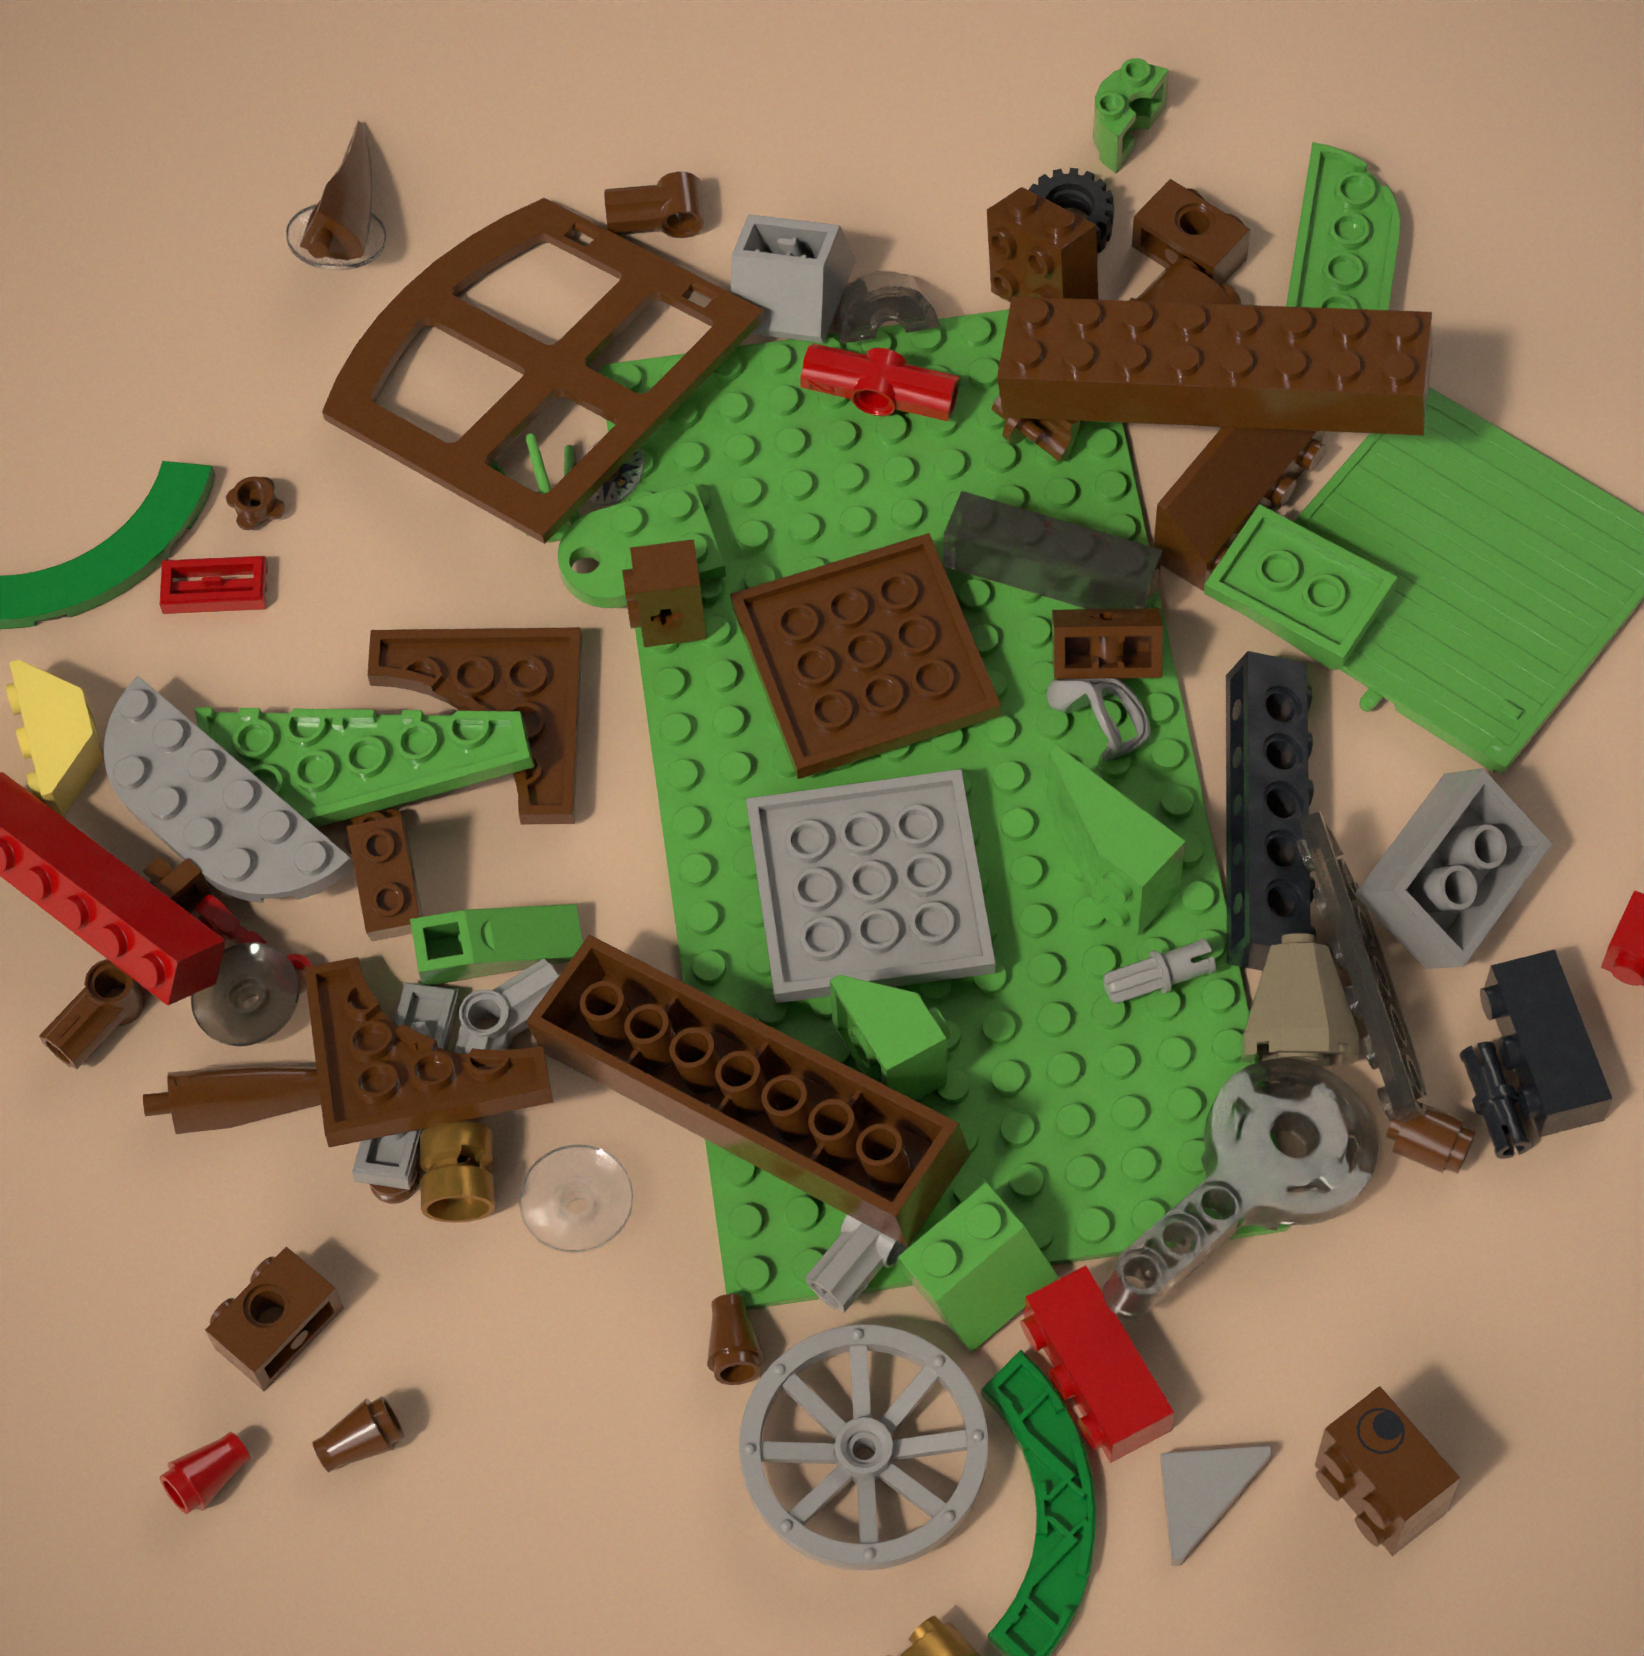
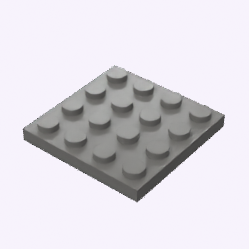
M961 769L746 799L775 1003L831 996L830 979L838 975L890 987L995 973V958Z

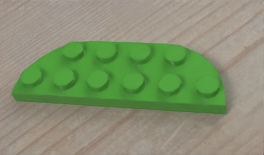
M1312 142L1286 306L1389 310L1400 235V216L1397 203L1388 185L1383 187L1367 171L1368 164L1346 151L1326 144Z

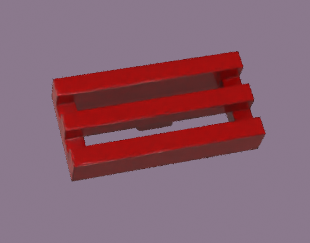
M246 556L162 560L159 602L162 613L178 614L266 609V574H268L266 557ZM253 575V578L222 579L221 576ZM203 577L198 581L173 582V578Z

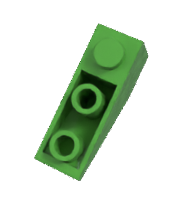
M576 904L468 909L410 919L418 972L422 985L431 986L524 970L543 958L551 965L570 962L583 944Z

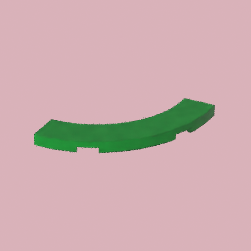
M162 461L157 478L140 507L122 527L102 543L74 559L50 568L18 575L0 576V629L36 626L35 621L47 620L67 614L68 618L76 616L119 596L147 577L162 563V560H166L169 557L171 547L179 540L186 529L192 528L208 499L215 478L213 467L210 465Z
M1020 1350L981 1389V1396L998 1413L1009 1428L1026 1462L1035 1498L1036 1535L1032 1558L1025 1578L1003 1617L988 1633V1640L1005 1656H1053L1067 1634L1079 1609L1090 1575L1095 1545L1096 1503L1093 1477L1086 1449L1073 1420L1067 1412V1407L1043 1371Z

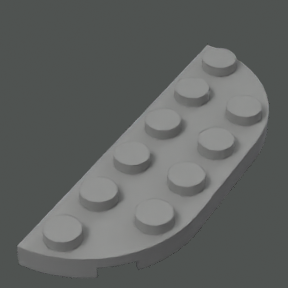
M137 676L126 688L112 711L105 732L104 761L109 781L128 811L181 859L185 860L188 858L202 871L206 881L228 895L251 902L264 903L265 898H281L294 895L296 900L309 897L329 888L354 870L353 861L346 853L141 677Z

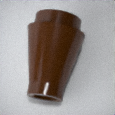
M738 1294L721 1295L711 1303L712 1322L707 1366L714 1372L715 1379L722 1384H745L753 1381L760 1375V1366L764 1362L765 1356L748 1315L745 1298Z
M381 1396L372 1402L367 1398L363 1400L327 1433L314 1440L312 1444L325 1470L331 1472L340 1466L394 1450L393 1443L404 1438V1432L393 1409L387 1400Z

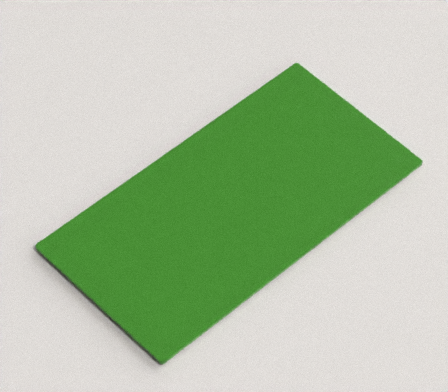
M1009 309L827 334L824 343L787 339L738 346L635 451L639 452L635 456L632 455L624 463L641 466L621 474L622 477L627 479L626 487L628 491L624 488H616L617 502L620 504L694 482L726 569L725 577L700 584L707 639L644 647L641 627L635 628L683 982L862 1073L833 1028L831 996L775 1003L746 799L961 769L995 958V973L894 987L918 993L927 1009L936 1007L948 1025L951 1037L947 1039V1048L951 1060L947 1062V1084L920 1098L917 1102L958 1122L970 1151V1156L915 1236L912 1244L985 1182L989 1184L1025 1226L1051 1266L1287 1231L1291 1227L1293 1215L1258 1054L1252 1064L1241 1062V1039L1249 1016V1010L1239 966L1227 964V908L1123 423L1086 421L1084 429L1075 437L1070 455L1061 462L1057 461L1027 437L1016 445L1006 441L1002 436L1006 421L991 409L999 395L997 374ZM812 343L866 355V352L872 348H887L902 355L907 360L908 365L960 376V387L953 416L949 421H944L896 409L888 416H873L858 409L851 399L800 388V376L806 350ZM686 353L606 364L601 368L600 374L636 393L642 394L648 392ZM606 420L609 432L615 424ZM1052 522L1053 533L1067 542L1070 548L1048 536L1030 535ZM930 533L1001 704V716L797 779L731 606L730 594ZM1077 534L1092 535L1105 542L1110 548L1111 553L1108 557L1100 559L1099 556L1105 553V547L1097 540L1088 537H1080L1076 540V545L1081 550L1079 553L1072 546L1071 539ZM1089 552L1092 553V559L1088 558ZM1133 556L1136 557V559H1137V561H1138L1139 563H1136V562H1135ZM1131 558L1132 561H1115L1109 559ZM1159 608L1163 625L1162 678H1117L1126 683L1139 698L1150 723V738L1141 747L1119 758L1104 761L1101 755L1105 751L1109 740L1101 729L1091 704L1070 713L1054 710L1048 704L1047 689L1050 682L1054 679L1052 665V610ZM1113 693L1105 695L1103 697L1104 706L1119 729L1122 743L1137 736L1134 724L1120 699ZM1055 745L1062 748L1186 841L1179 893L1138 936L1125 926H1114L1100 913L1098 905L1095 904L1047 805L1049 752ZM1202 938L1208 942L1212 951L1191 958V962L1196 963L1214 957L1216 965L1214 973L1204 974L1172 985L1171 991L1166 994L1157 990L1119 1004L1112 1003L1106 994L1103 976L1106 972L1147 959L1149 952L1157 950L1162 954L1194 943ZM705 1139L726 1294L743 1296L747 1310L818 1300L817 1294L806 1284L805 1277L841 1235V1226L847 1214ZM894 1264L889 1268L883 1266L861 1293L913 1286V1284Z

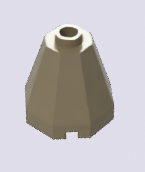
M1286 934L1281 936V944L1271 945L1241 1039V1062L1252 1064L1256 1055L1261 1054L1262 1066L1325 1067L1330 1066V1055L1342 1053V1064L1355 1063L1359 1058V1032L1329 947L1316 944L1315 935Z

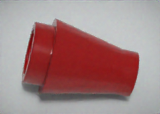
M228 1432L222 1438L168 1462L169 1470L159 1477L160 1482L169 1498L183 1513L189 1514L195 1508L204 1510L240 1467L251 1460V1457L243 1442L233 1432Z

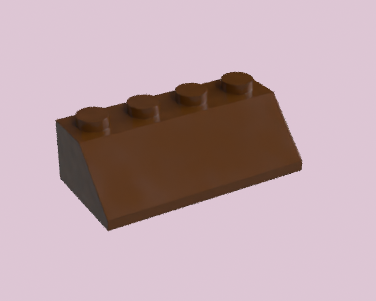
M1222 427L1158 502L1152 560L1204 591V584L1258 505L1260 504L1270 510L1275 505L1279 507L1284 506L1296 488L1297 478L1304 470L1311 472L1319 464L1326 450V445L1322 443L1324 431Z

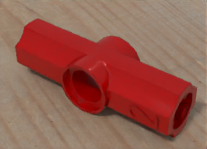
M812 343L806 350L800 376V388L851 399L852 403L861 411L881 417L892 414L896 409L949 421L955 410L960 387V376L908 365L907 360L896 351L879 347L872 348L866 352V355Z

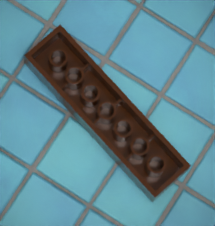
M1012 296L997 374L1003 417L1424 436L1432 362V312Z
M590 934L525 1021L538 1045L543 1046L546 1055L909 1247L970 1156L969 1148L958 1122Z

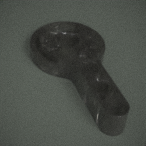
M1277 1058L1263 1060L1251 1064L1234 1074L1220 1090L1206 1119L1204 1128L1205 1151L1201 1157L1206 1179L1119 1256L1103 1286L1104 1301L1109 1309L1118 1316L1129 1319L1145 1315L1243 1226L1258 1225L1276 1231L1280 1224L1313 1225L1330 1220L1347 1210L1357 1200L1369 1182L1378 1156L1376 1128L1370 1112L1358 1094L1332 1072L1318 1065L1296 1059ZM1272 1081H1278V1082H1280V1083H1271V1084L1263 1085V1086H1261V1087L1259 1086V1084L1265 1083V1082H1272ZM1235 1102H1237L1238 1104L1232 1113ZM1239 1128L1238 1140H1236L1237 1129ZM1276 1131L1293 1133L1304 1143L1307 1157L1293 1158L1283 1154L1273 1144L1270 1134ZM1348 1135L1355 1136L1356 1141L1354 1138H1348ZM1358 1146V1153L1356 1154L1355 1164L1352 1172L1350 1173L1349 1170L1353 1162V1156ZM1304 1189L1298 1192H1287V1190ZM1203 1208L1215 1211L1222 1220L1211 1218L1205 1213ZM1164 1242L1176 1244L1182 1249L1184 1254L1172 1252ZM1125 1276L1139 1279L1146 1289L1132 1286Z

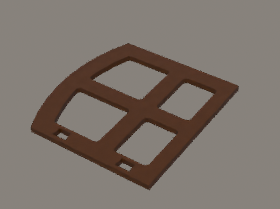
M542 198L500 218L469 236L435 260L405 286L376 317L353 348L336 377L322 414L324 420L545 544L766 319L765 311L546 198ZM578 231L594 240L585 247L571 240V238ZM541 242H548L620 279L557 343L552 345L543 344L455 296L486 273ZM695 291L712 301L703 308L688 299ZM654 301H663L711 326L701 339L646 393H636L588 367ZM426 326L436 327L523 374L520 380L458 441L453 443L442 441L375 403L397 361L418 332ZM565 397L615 424L545 494H538L489 467V464L556 398Z

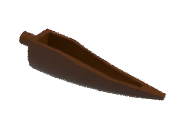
M359 120L354 128L340 167L326 184L322 197L310 214L300 247L308 250L310 255L315 258L328 257L350 260L362 257L365 252L372 210V171L363 123Z
M254 1066L168 1072V1092L143 1094L145 1117L172 1114L176 1134L233 1128L321 1105L316 1067Z

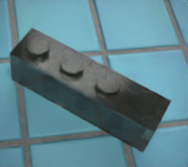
M961 491L944 531L945 567L1085 609L1150 608L1160 582L1161 549Z

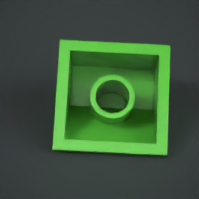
M838 975L830 979L833 1028L862 1074L915 1101L947 1084V1062L951 1060L947 1048V1039L951 1037L945 1019L936 1007L928 1010L918 993L844 975Z
M987 1182L897 1257L896 1266L970 1353L975 1351L1025 1308V1296L1059 1279L1025 1226Z

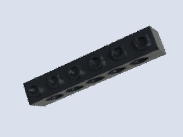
M1247 651L1226 674L1227 964L1263 971L1271 945L1281 944V936L1286 934L1315 935L1316 942V930L1314 926H1311L1310 908L1315 894V880L1310 876V854L1313 850L1315 835L1314 830L1309 827V806L1313 799L1314 785L1308 776V759L1313 747V736L1308 732V711L1312 702V688L1310 685H1307V663Z

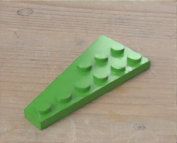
M194 707L197 726L315 828L534 767L525 722L520 711H456L453 715H424L422 710H402V715L376 714L375 710L293 708L290 713H262L260 708H240L239 713L215 712L212 707Z

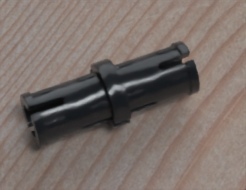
M1493 1042L1477 1043L1484 1061L1483 1066H1480L1471 1045L1461 1051L1460 1059L1464 1063L1476 1095L1472 1099L1474 1109L1478 1115H1483L1494 1146L1495 1156L1499 1159L1513 1157L1506 1138L1507 1134L1511 1135L1513 1144L1520 1155L1531 1147V1143L1526 1136L1514 1105L1518 1101L1515 1088L1506 1083Z

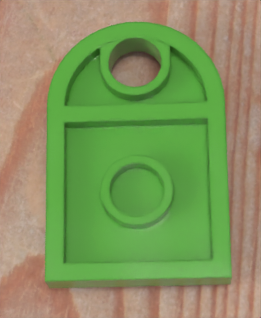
M694 482L590 512L577 519L568 527L558 547L559 569L566 588L580 601L599 608L627 606L622 570L633 568L631 547L694 539L700 584L725 577L726 569ZM582 558H593L600 563L590 573H578L572 569L573 564Z

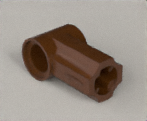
M681 171L668 173L661 177L657 185L605 189L607 228L613 233L661 229L667 236L687 238L698 234L703 229L704 216L701 182L692 173Z
M108 959L99 961L90 968L85 977V988L39 1035L42 1043L59 1060L75 1069H78L118 1026L132 1023L140 1016L144 1009L145 1000L138 982ZM125 987L124 991L118 996L104 998L111 989Z

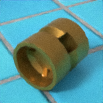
M458 1121L424 1129L420 1134V1165L422 1170L427 1173L420 1180L422 1214L429 1219L451 1223L471 1222L491 1215L495 1210L493 1174L488 1172L494 1165L492 1130L485 1125L468 1121Z

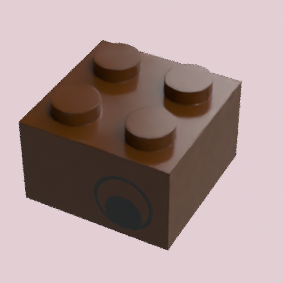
M1381 1386L1377 1387L1324 1429L1315 1462V1467L1318 1469L1316 1477L1323 1489L1336 1501L1343 1498L1356 1513L1355 1522L1364 1537L1376 1547L1382 1544L1392 1556L1446 1515L1460 1480L1458 1474Z

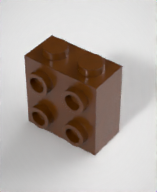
M1020 187L987 209L992 293L1010 303L1012 296L1099 300L1096 224L1023 187Z

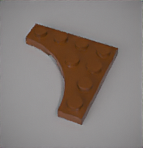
M580 627L395 629L370 631L367 673L370 686L412 690L439 699L460 711H520L525 722L534 763L533 768L512 773L518 792L521 825L575 824L582 655Z
M358 957L304 967L324 1133L329 1148L554 1102L543 1046L508 1050L472 1048L469 1054L442 1049L438 1047L435 1039L418 1033L405 1024L399 1027L388 1018L366 983Z

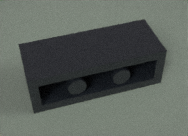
M1555 949L1491 965L1485 986L1480 989L1481 1004L1487 1019H1495L1502 1036L1498 1041L1501 1059L1507 1070L1514 1069L1520 1084V1087L1517 1089L1518 1102L1526 1120L1533 1119L1539 1137L1604 1121L1613 1098Z

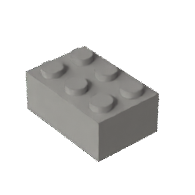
M1484 768L1444 773L1355 895L1424 969L1464 967L1549 850L1552 843Z

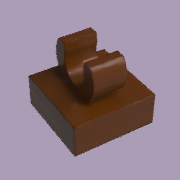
M159 856L143 870L144 874L151 879L149 883L190 914L205 896L211 895L202 871L188 858L173 870Z

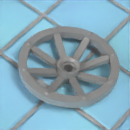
M849 1325L812 1335L795 1344L771 1364L756 1384L747 1402L740 1429L739 1451L742 1473L750 1499L760 1517L779 1539L802 1555L825 1565L850 1570H877L902 1565L920 1558L946 1541L959 1528L972 1510L982 1489L988 1460V1433L982 1405L975 1389L967 1376L947 1354L921 1337L900 1329L879 1325ZM867 1351L896 1355L922 1367L921 1371L880 1421L871 1418ZM850 1352L854 1419L845 1423L797 1375L820 1360ZM939 1381L957 1405L965 1430L892 1440L895 1432L936 1382ZM784 1390L835 1439V1443L762 1441L767 1416L780 1392ZM861 1448H869L875 1453L868 1460H860L854 1454ZM967 1450L961 1479L947 1503L943 1502L893 1464V1461ZM762 1462L837 1464V1467L793 1509L787 1512L772 1492L764 1474ZM881 1479L932 1519L907 1535L878 1543L875 1481ZM851 1481L857 1483L860 1544L829 1539L804 1526Z

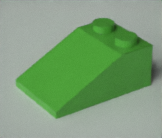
M1055 745L1049 752L1047 805L1095 904L1098 905L1100 913L1114 926H1125L1138 936L1179 893L1186 841L1062 748Z

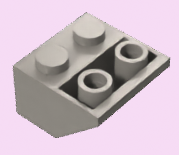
M748 214L732 253L731 293L765 311L766 319L751 334L824 343L856 261L840 225Z

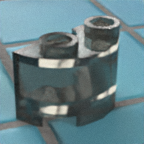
M875 271L857 278L854 282L848 283L834 315V329L841 344L876 338L879 326L887 321L900 323L906 333L941 327L935 309L927 294L911 276L900 274L896 271Z

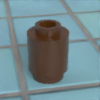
M1413 1100L1409 1109L1398 1106L1386 1137L1395 1141L1392 1152L1443 1173L1446 1168L1458 1174L1476 1132L1463 1127L1464 1120Z

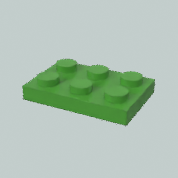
M1259 504L1204 584V594L1342 668L1396 588L1397 576Z

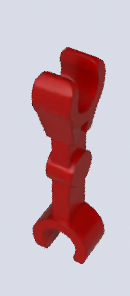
M207 895L199 902L195 909L199 914V920L203 924L227 939H235L248 954L253 957L258 956L276 969L278 983L285 993L290 995L299 994L298 985L292 980L287 979L286 976L291 970L301 969L304 971V967L312 966L308 958L300 954H290L283 957L268 946L259 934L254 931L249 932L242 927L240 921L216 897Z

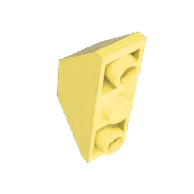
M20 659L9 662L14 683L6 684L5 688L13 714H22L24 727L16 729V735L24 759L32 758L35 771L26 773L30 792L64 817L104 759L94 716L82 688Z

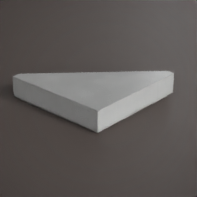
M1270 1446L1161 1453L1160 1464L1172 1566H1179L1183 1563L1186 1556L1208 1530L1214 1527L1237 1500L1248 1483L1270 1461Z

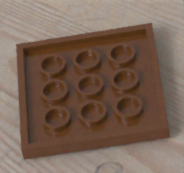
M930 533L730 594L731 606L797 779L1001 716V704Z

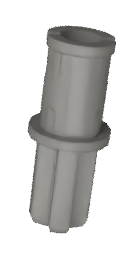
M1202 938L1194 943L1162 954L1157 950L1150 951L1147 959L1106 972L1103 976L1106 994L1111 1002L1116 1004L1157 990L1166 994L1171 991L1172 985L1204 974L1214 973L1216 971L1214 957L1196 963L1191 962V958L1211 952L1212 950L1208 942Z

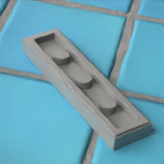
M405 982L394 1023L399 1027L405 1024L418 1033L435 1039L439 1048L447 1050L460 1003L459 990ZM424 1129L361 1141L352 1170L354 1182L410 1190L420 1153V1134Z

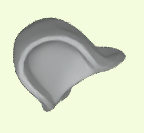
M1117 678L1053 679L1050 682L1046 694L1050 708L1070 713L1091 704L1101 729L1109 740L1105 751L1101 755L1104 761L1119 758L1141 747L1149 740L1151 727L1147 714L1137 695L1123 681ZM1109 693L1115 694L1123 703L1137 732V736L1122 743L1117 725L1104 706L1103 697Z

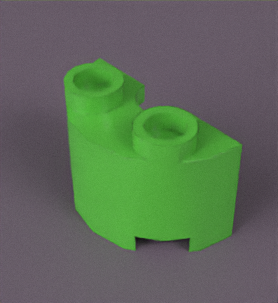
M1132 58L1126 60L1122 64L1121 69L1114 71L1101 82L1095 95L1093 138L1094 144L1100 152V161L1113 172H1118L1134 150L1135 138L1130 135V132L1141 128L1149 130L1166 108L1169 69L1148 64L1143 59Z

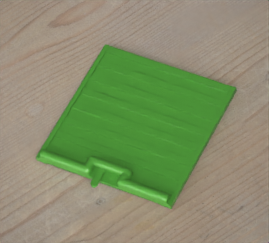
M1429 387L1424 436L1370 433L1293 521L1397 576L1396 588L1344 666L1341 668L1261 624L1259 625L1331 670L1339 669L1368 687L1369 689L1361 697L1359 703L1363 711H1372L1385 698L1394 704L1396 711L1493 773L1498 771L1504 774L1643 602L1644 515Z

